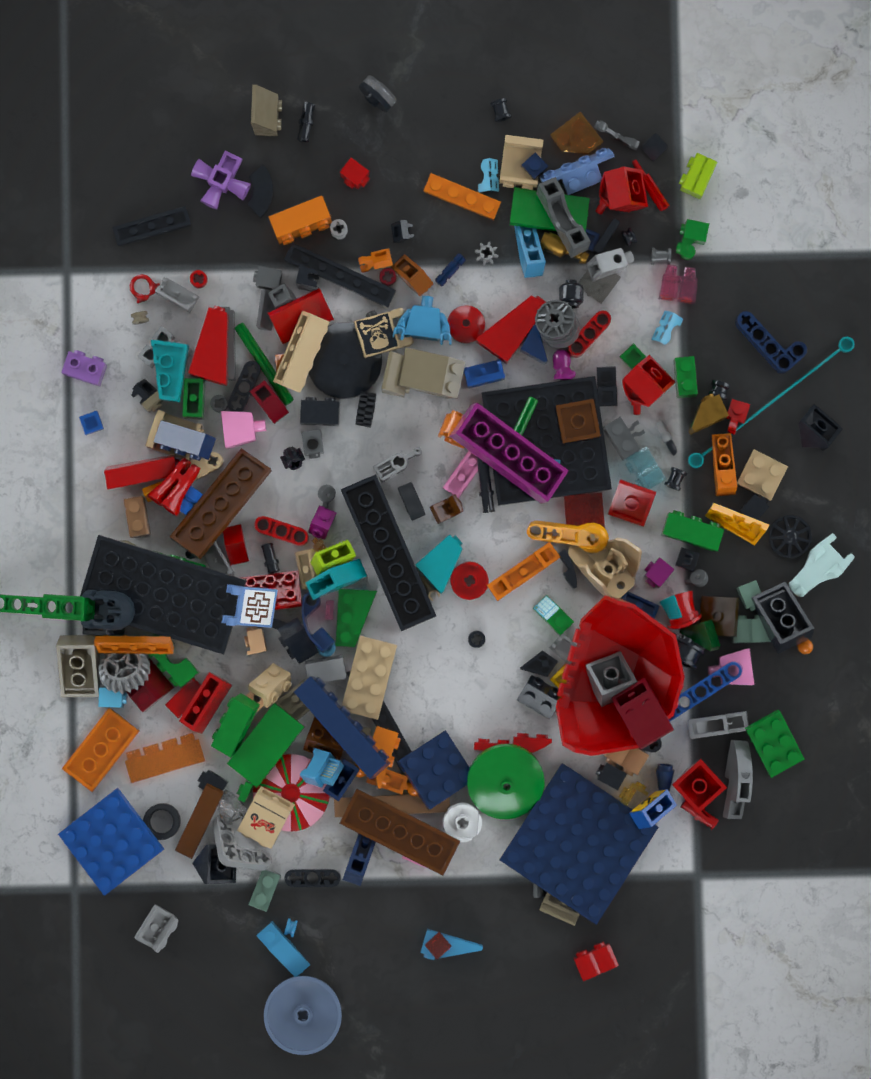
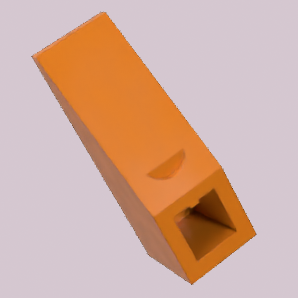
M731 433L713 434L712 450L716 496L735 495L737 480Z
M376 726L373 739L376 741L375 746L379 750L382 749L389 756L387 760L390 764L375 777L377 789H381V786H386L389 775H386L388 767L392 768L395 758L391 755L393 749H398L401 738H398L399 733Z

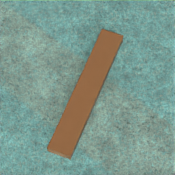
M409 794L373 796L407 814L447 812L450 806V797L428 810L419 795L415 797ZM342 797L339 802L334 799L335 817H343L352 797Z

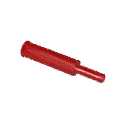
M637 160L632 161L635 169L642 170L645 189L660 212L667 209L670 205L649 173L646 174Z

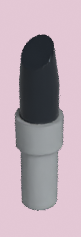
M663 421L656 423V426L662 436L661 438L666 443L671 454L675 456L677 449L672 440L673 438L668 433Z

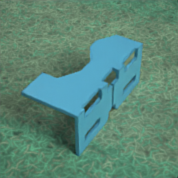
M491 158L483 159L481 170L484 173V179L481 184H478L479 193L490 190L499 192V180L496 176L498 174V160Z
M664 311L659 322L661 326L656 328L651 340L666 345L671 339L672 329L676 325L680 327L683 318L674 312Z

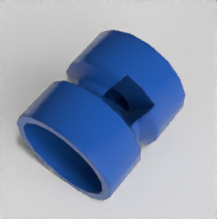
M190 486L184 496L180 511L187 515L203 494Z

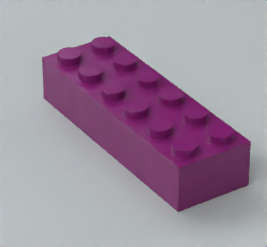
M479 403L469 406L450 434L451 438L541 504L550 500L569 471Z

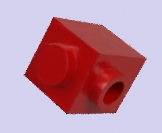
M352 157L340 171V176L345 179L344 183L352 189L354 187L357 189L361 186L364 187L370 180V177H368L370 175L369 170Z

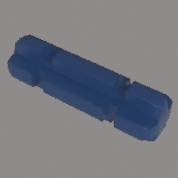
M457 254L454 261H451L442 271V274L435 278L436 283L444 286L447 279H450L459 269V266L464 264L466 261L465 257Z

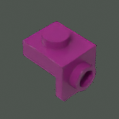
M319 505L311 521L308 533L316 538L325 540L337 513Z

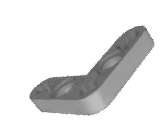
M219 814L214 819L213 830L219 861L223 865L264 871L271 865L272 858L267 852L237 847L233 823L228 815ZM222 836L226 837L229 843H225L222 840ZM242 855L246 856L249 862L244 861Z

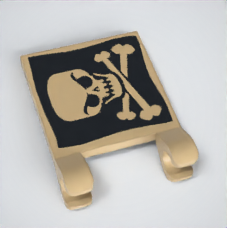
M403 308L354 321L365 358L409 347L414 343L411 336L403 340H399L397 334H395L394 338L392 337L395 328L392 319L400 318L404 314Z

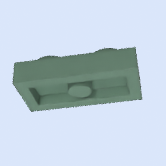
M269 870L261 871L249 905L267 912L281 875Z

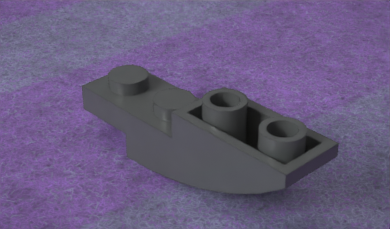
M731 740L724 776L729 779L723 817L727 819H742L745 802H751L753 784L752 758L748 741Z

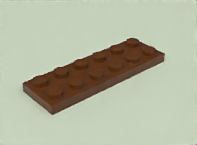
M241 448L169 537L195 557L201 559L272 472L271 468Z
M356 789L339 823L444 876L460 843V840L359 789Z

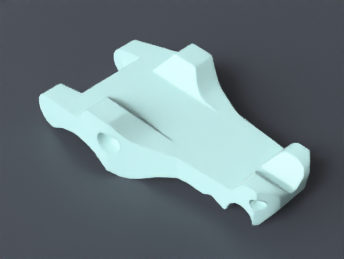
M833 533L810 550L804 567L788 583L790 590L796 596L803 597L819 583L839 577L855 558L850 553L843 559L830 545L837 538Z

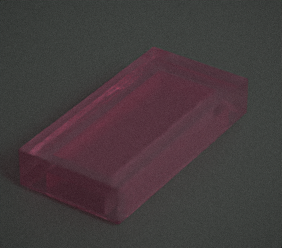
M334 600L326 601L325 619L327 621H334L335 619Z

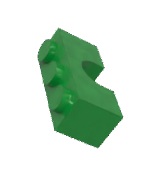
M154 634L153 636H154V637H159V636H161V635ZM148 654L151 658L154 656L158 660L157 666L162 672L167 671L170 674L169 680L175 687L179 685L183 688L200 673L188 658H185L178 664L170 662L167 654Z

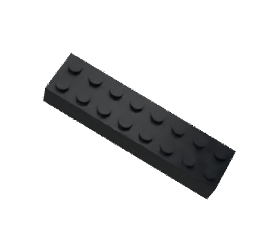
M375 474L342 488L341 492L401 632L437 617L377 475Z

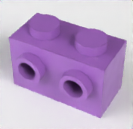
M75 350L74 353L68 351L61 373L100 387L107 368V364L103 362L104 359L97 356L92 358L85 357L86 353Z

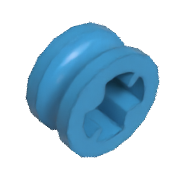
M288 918L284 935L290 934L291 937H294L298 923L297 920L293 922Z

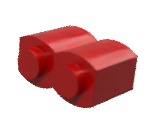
M603 941L594 945V949L589 952L585 949L576 953L577 957L573 958L583 981L619 966L609 943L605 944Z

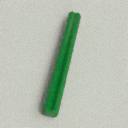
M244 323L238 324L235 327V331L254 360L259 364L262 372L285 406L289 405L294 400L285 386L273 382L276 375L273 366Z

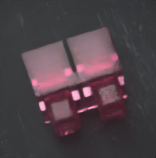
M667 265L665 274H663L658 299L676 301L677 299V302L694 304L698 278H695V268L685 267L684 276H676L678 266Z

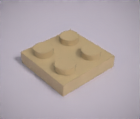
M753 450L737 481V485L757 495L760 494L765 499L771 501L788 466Z

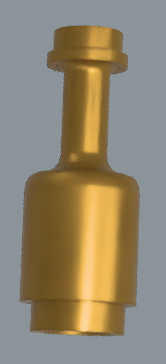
M551 232L544 233L540 242L542 250L558 257H562L564 254L569 255L558 235ZM585 251L574 256V258L580 260V264H585L589 254Z

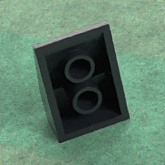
M786 582L751 598L767 636L778 654L812 638L815 628Z

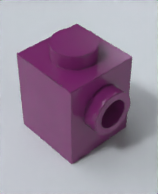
M659 557L655 563L651 561L644 569L646 571L644 577L647 578L645 582L653 588L655 586L660 588L675 569Z

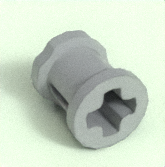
M340 219L334 220L331 223L330 231L332 236L338 240L345 238L348 233L346 223ZM336 226H340V228H343L342 233H338V231H335Z

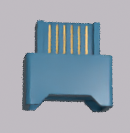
M315 748L311 762L307 769L301 771L300 776L305 783L321 788L324 784L333 786L344 765L341 761L336 760L330 752Z

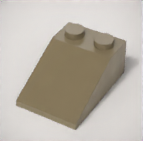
M252 85L251 124L254 134L278 136V130L282 129V119H278L279 112H282V100H279L278 94L258 85Z
M405 348L398 385L446 399H458L466 361Z
M60 635L56 644L61 697H99L100 678L98 676V666L100 665V653H98L94 644L95 636L98 635Z

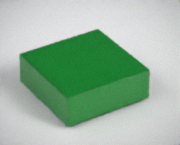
M634 343L619 356L631 370L646 358Z

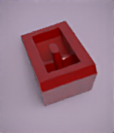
M242 525L226 527L223 531L230 565L249 562Z

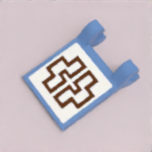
M227 584L226 592L238 595L235 616L223 615L222 623H226L229 626L242 625L272 628L278 590Z

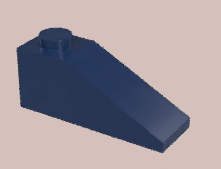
M358 833L342 880L361 886L376 843L375 841Z

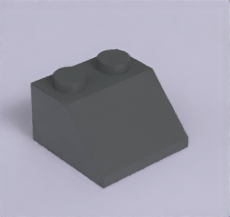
M621 651L585 666L593 693L601 707L614 703L611 697L637 682Z

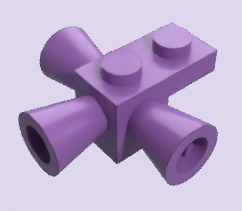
M225 151L219 164H215L213 169L202 160H197L191 176L208 180L207 182L210 186L209 190L200 200L201 203L217 210L221 193L226 194L228 190L241 200L245 199L251 183L234 179L243 161L242 158Z

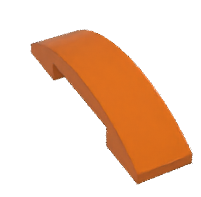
M548 542L489 583L487 587L496 600L499 601L561 557L553 545Z

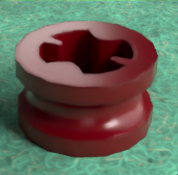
M391 268L383 269L379 275L380 282L386 286L393 285L397 279L395 271ZM386 272H389V275L393 274L390 282L383 280Z

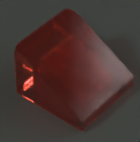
M440 932L425 943V947L437 960L452 947Z

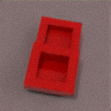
M195 678L191 679L165 706L177 718H180L201 684Z

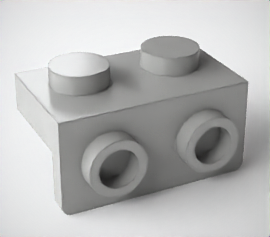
M155 904L136 933L135 939L159 953L166 946L171 932L176 930L178 919L174 914Z

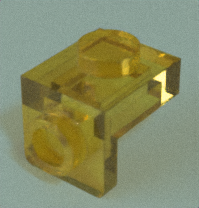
M638 781L636 784L631 782L628 788L624 787L620 792L619 797L621 799L619 801L627 806L637 790L647 796L648 792L645 791L647 787Z

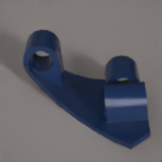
M307 592L303 596L301 607L303 625L311 641L324 653L332 648L335 640L323 627L314 634H311L307 618L319 608L321 598H317L316 604L310 606L307 604V599L311 594Z

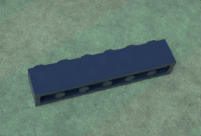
M310 676L294 693L369 779H374L390 764L387 760L389 756L384 750H379L375 746L376 741L369 734L365 735L362 731L364 729L357 720L353 721L349 716L351 715L350 711L345 706L341 707L338 704L337 696L332 691L328 692L324 688L326 686L324 681L320 677Z

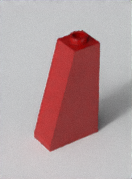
M531 295L476 339V343L507 364L535 325L537 310L546 302L539 296L534 297Z
M219 306L208 308L188 371L191 376L223 386H227L229 315L225 312V308Z
M175 455L107 466L104 470L107 490L167 478L178 462H180V459H176Z

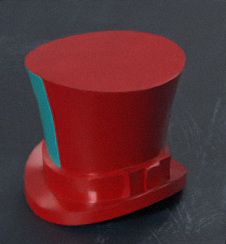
M693 591L679 593L659 602L669 618L671 626L666 625L668 629H683L694 625L702 618V614L699 615L698 611H695Z

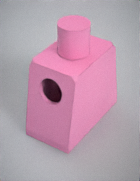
M221 411L226 449L256 441L255 432L266 431L265 420L254 421V416L251 412Z
M750 648L718 657V665L708 666V674L711 675L732 661L738 662L743 668L742 675L731 682L730 685H754ZM731 665L728 672L730 675L736 676L739 673V669L737 666Z

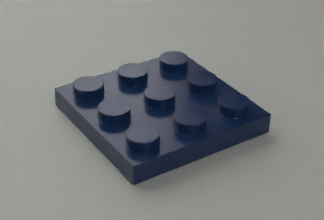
M446 730L397 761L428 810L467 786V775L470 767Z

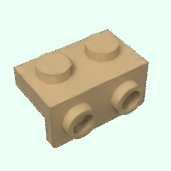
M272 663L248 685V690L263 699V706L268 708L291 688V673Z

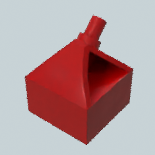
M620 167L604 172L599 190L600 204L595 211L602 215L606 207L610 210L631 212L648 207L642 170Z
M648 355L622 379L625 394L633 406V415H640L641 405L650 407L676 383L651 355Z

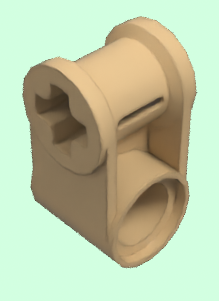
M211 452L209 460L201 458L200 461L190 460L191 465L195 464L201 468L195 480L220 469L224 462L223 457L219 453ZM212 456L218 458V461H216V466L214 464H210V461H212Z

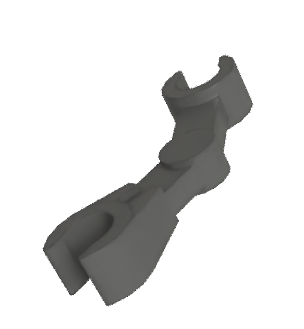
M596 121L594 125L596 130L603 133L606 132L611 138L620 140L629 148L637 150L639 146L638 140L626 136L623 137L609 129L608 124L605 122Z

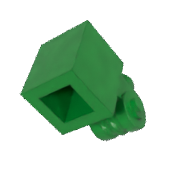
M687 219L685 224H681L679 235H683L682 242L677 243L676 253L680 254L682 259L691 260L694 257L696 250L692 246L693 243L700 245L706 243L710 223Z

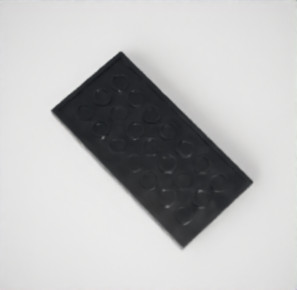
M98 535L80 596L86 590L117 591L131 598L135 608L134 618L129 626L161 636L171 637V639L224 655L233 626L222 623L223 615L235 616L238 595L226 592L227 584L245 587L247 580ZM95 600L94 615L103 617V615L99 614V605L105 603L103 600ZM109 602L110 606H113L114 603H115V602Z

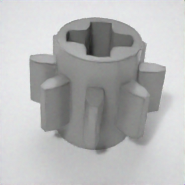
M490 242L485 246L480 243L481 249L475 250V253L479 254L476 261H483V266L488 262L493 265L492 259L498 258V255L494 254L497 247L492 248ZM486 250H489L490 255H488V258H485L483 254Z

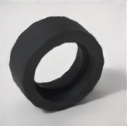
M412 482L398 487L399 494L410 519L413 521L425 516L424 508Z
M158 803L151 806L145 812L143 818L144 823L157 840H166L174 836L181 824L178 810L167 803ZM159 810L169 812L173 818L172 828L165 833L156 832L151 826V817Z

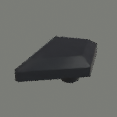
M542 650L521 666L520 669L548 677L558 661Z

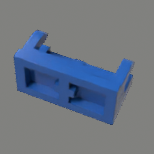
M500 359L464 368L468 389L505 380Z

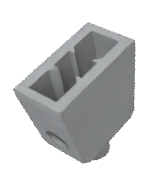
M622 248L595 255L586 264L592 282L623 271L629 263L634 262V256L631 251L623 253Z

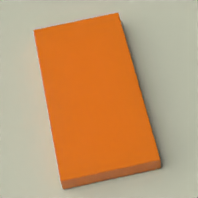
M109 707L62 769L93 792L140 730Z

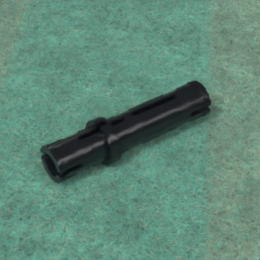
M476 456L481 489L479 496L482 497L483 513L495 512L493 502L494 490H492L489 465Z

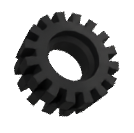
M361 391L355 425L371 428L376 402L375 393Z

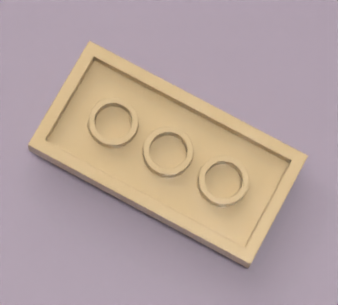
M364 636L359 637L342 706H345L350 713L378 720L397 645Z

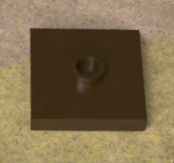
M702 596L700 612L702 618L700 623L713 620L717 636L737 637L739 598Z

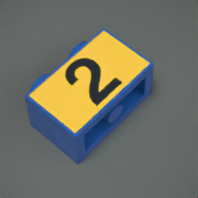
M668 789L654 791L629 814L639 829L649 828L674 809L677 804Z

